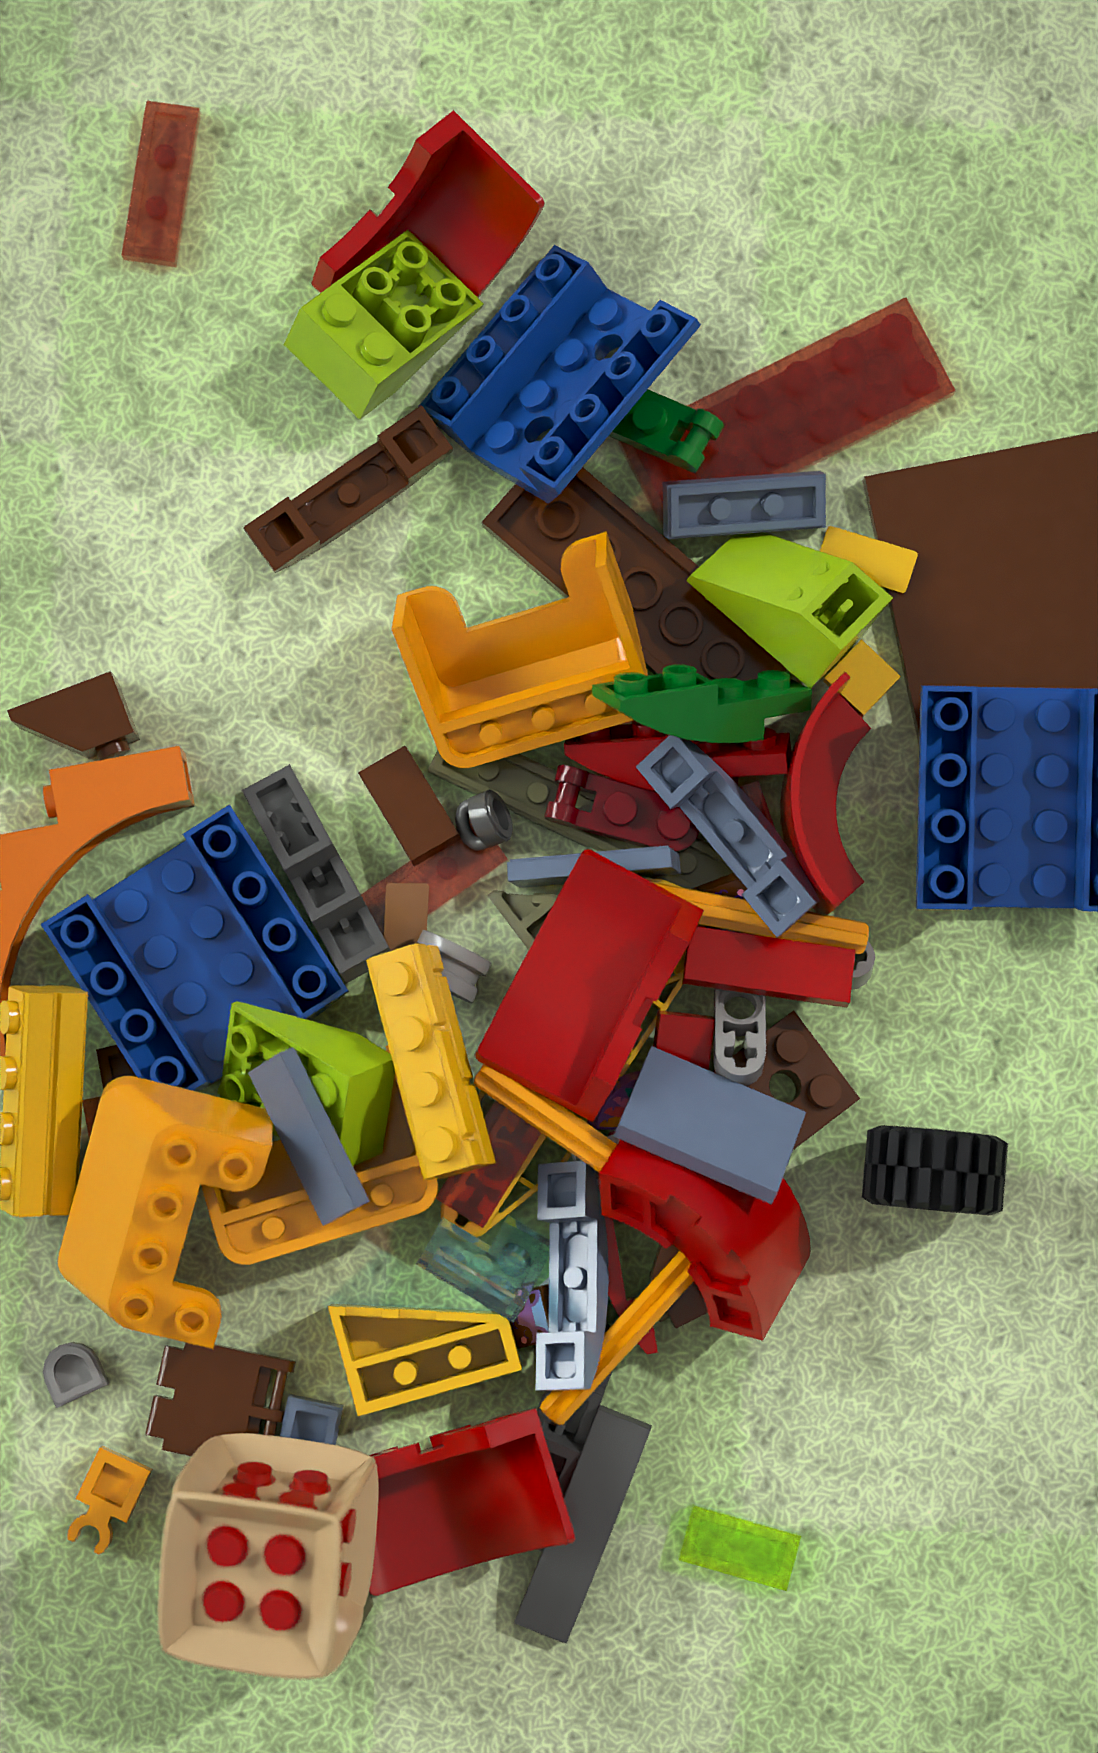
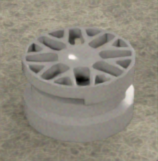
M423 930L417 943L439 947L444 966L441 974L447 977L451 995L473 1003L478 991L475 987L479 976H486L492 963L450 940Z

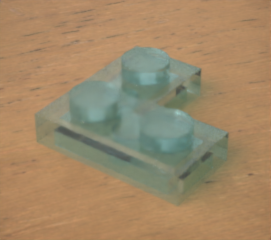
M507 1215L493 1241L488 1245L447 1219L442 1218L416 1265L430 1272L437 1279L450 1284L480 1302L487 1309L514 1322L523 1309L549 1257V1239Z

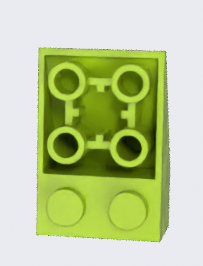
M407 230L299 309L284 342V346L360 420L398 391L482 308L484 303Z
M764 532L733 535L686 580L810 689L865 634L893 599L891 595L853 562Z
M239 1001L231 1003L220 1098L265 1108L248 1072L279 1052L294 1047L352 1166L383 1152L395 1069L389 1052L352 1031ZM273 1125L272 1133H273L274 1135H276V1136L279 1137V1135H278V1133H277V1131H276V1129H275V1127H274V1125Z

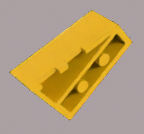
M331 1304L328 1306L357 1416L522 1370L521 1360L507 1312Z

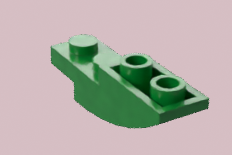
M669 665L663 668V673L646 676L633 672L620 673L614 676V681L592 685V696L640 724L675 737L710 743H740L764 740L765 718L811 711L812 689L792 680L789 673L778 670L759 672L757 679L746 681L733 678L710 680L698 674L695 667L689 665Z

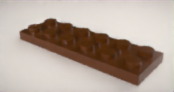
M583 467L564 490L549 504L515 484L482 521V527L564 598L569 597L561 574V559L564 551L577 540L607 531L632 604L646 668L654 675L663 673V668L669 665H689L695 667L698 674L710 680L733 678L746 681L757 679L758 673L762 671L778 670L785 672L787 670L686 581L699 568L697 564Z

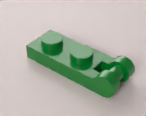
M647 389L609 436L687 471L696 473L705 459L702 452L710 440L716 441L725 425L718 417L700 408H697V410ZM689 430L690 432L683 442L680 441L685 431Z

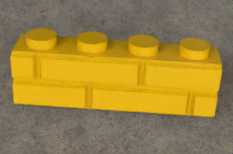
M417 943L367 959L369 974L423 1179L447 1178L495 1164L496 1161L476 1086L470 1083L473 1075L447 977L441 974L444 966L439 947Z
M9 986L8 1000H3L0 1004V1031L2 1034H6L5 1056H0V1090H4L3 1112H0V1209L11 1216L69 1215L79 1179L88 992L73 986Z

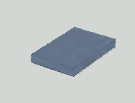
M651 1046L613 1137L772 1204L778 1193L806 1112Z

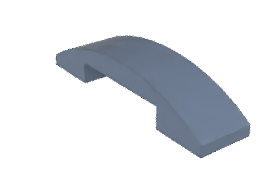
M669 735L636 766L670 809L676 807L682 809L747 888L741 895L776 937L786 932L820 901L799 862L763 813L733 779L691 740Z
M582 1160L538 1164L537 1220L550 1223L549 1327L548 1333H536V1391L590 1389L601 1355L608 1305V1247L605 1217L601 1212L600 1190L594 1169Z

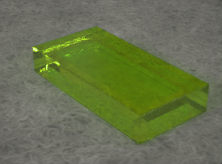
M692 1504L678 1560L787 1591L801 1535Z

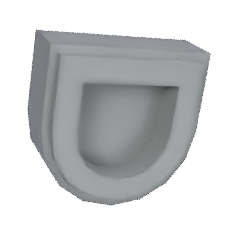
M70 1342L59 1345L49 1353L44 1362L43 1375L45 1384L56 1408L109 1384L99 1358L91 1348L82 1343Z

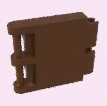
M186 1342L184 1349L166 1345L164 1346L156 1385L173 1388L175 1391L173 1398L160 1395L153 1396L145 1435L164 1439L162 1450L187 1456H193L205 1441L214 1436L234 1433L258 1434L261 1419L266 1420L263 1435L274 1436L277 1422L283 1423L285 1411L280 1410L288 1372L294 1373L296 1361L214 1344L213 1349ZM272 1369H275L277 1373L270 1405L267 1407L265 1406L266 1396L270 1385Z

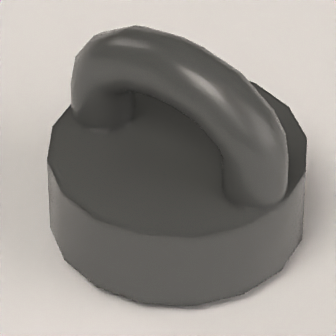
M489 789L464 800L457 808L455 815L456 829L462 842L470 849L476 851L484 850L511 839L513 832L511 816L506 804L498 793ZM469 817H470V821H471V823H472V826H473L474 831H475V833L477 834V836L473 834V832H472V830H471V828H470V825H469Z

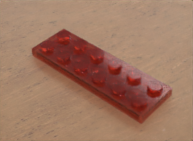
M905 297L687 405L696 410L700 408L712 413L725 425L716 441L710 440L702 452L705 459L696 473L687 471L621 441L618 444L663 529V482L801 472L953 396L956 390L908 299ZM689 430L685 431L680 441L683 442L690 432Z

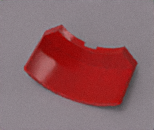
M453 110L415 140L403 166L388 186L395 196L382 212L377 215L373 210L369 209L335 245L320 256L311 284L320 293L405 231L409 230L479 298L520 247L541 214L545 202Z
M846 672L829 687L817 703L796 739L790 757L788 774L784 775L780 799V824L782 825L784 842L799 862L820 900L813 907L818 914L829 915L865 882L857 873L845 852L836 816L838 786L845 764L860 740L872 729L840 695L851 678Z
M583 850L507 990L475 1053V1058L480 1063L593 1122L619 1078L642 1030L640 1026L653 1001L657 1002L671 974L688 947L704 910L592 850Z
M620 1140L599 1172L602 1215L616 1219L643 1232L665 1249L673 1244L683 1253L691 1263L687 1272L695 1281L705 1301L710 1327L763 1341L808 1261L811 1252L806 1220L788 1183L784 1178L782 1179L778 1193L772 1204Z
M536 1408L499 1416L472 1427L469 1424L430 1436L432 1447L421 1450L419 1442L400 1448L396 1446L369 1455L376 1462L379 1487L375 1552L369 1593L372 1596H378L483 1562L536 1549L567 1545L575 1541L573 1527Z

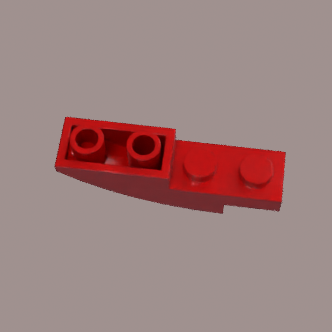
M632 720L567 739L564 743V753L570 759L604 776L636 787L655 791L636 766L669 735ZM764 728V740L740 743H710L691 740L716 762L736 784L740 776L788 774L792 753L790 732L776 733L773 729Z

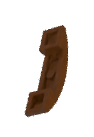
M421 405L378 434L377 442L294 499L290 500L289 497H286L248 523L243 529L274 573H277L334 541L399 496L453 451V447Z

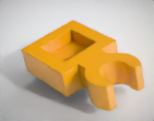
M101 1446L75 1498L90 1507L87 1513L79 1516L72 1522L68 1530L67 1540L75 1542L84 1526H93L100 1535L94 1552L99 1555L103 1553L113 1539V1528L110 1523L112 1517L125 1523L129 1521L153 1469L105 1446Z

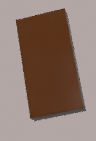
M405 745L358 772L414 867L461 839L458 831Z

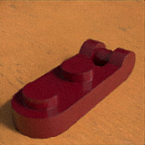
M558 765L554 782L559 784L554 802L549 801L547 804L544 819L644 848L668 845L675 852L680 853L686 851L694 844L700 831L680 807L670 809L656 791L595 775L576 767ZM580 791L595 795L591 813L575 808Z

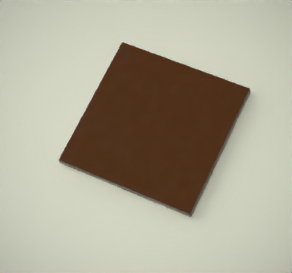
M1098 431L864 476L863 486L875 539L918 553L906 592L900 593L885 588L886 592L893 597L889 603L918 744L920 740L921 686L1098 689Z

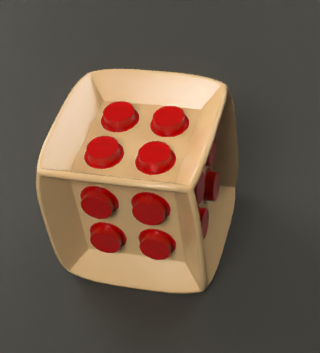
M234 1433L214 1436L205 1441L178 1475L166 1515L158 1596V1629L162 1650L175 1658L193 1664L268 1677L314 1679L332 1674L346 1657L359 1632L363 1620L364 1606L369 1593L374 1562L379 1495L378 1472L375 1459L362 1452L342 1446L272 1435Z

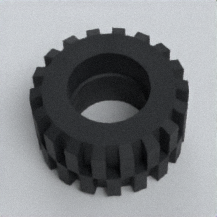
M888 1125L874 1127L867 1130L862 1198L871 1204L990 1216L1003 1211L1008 1143L997 1136L970 1132Z

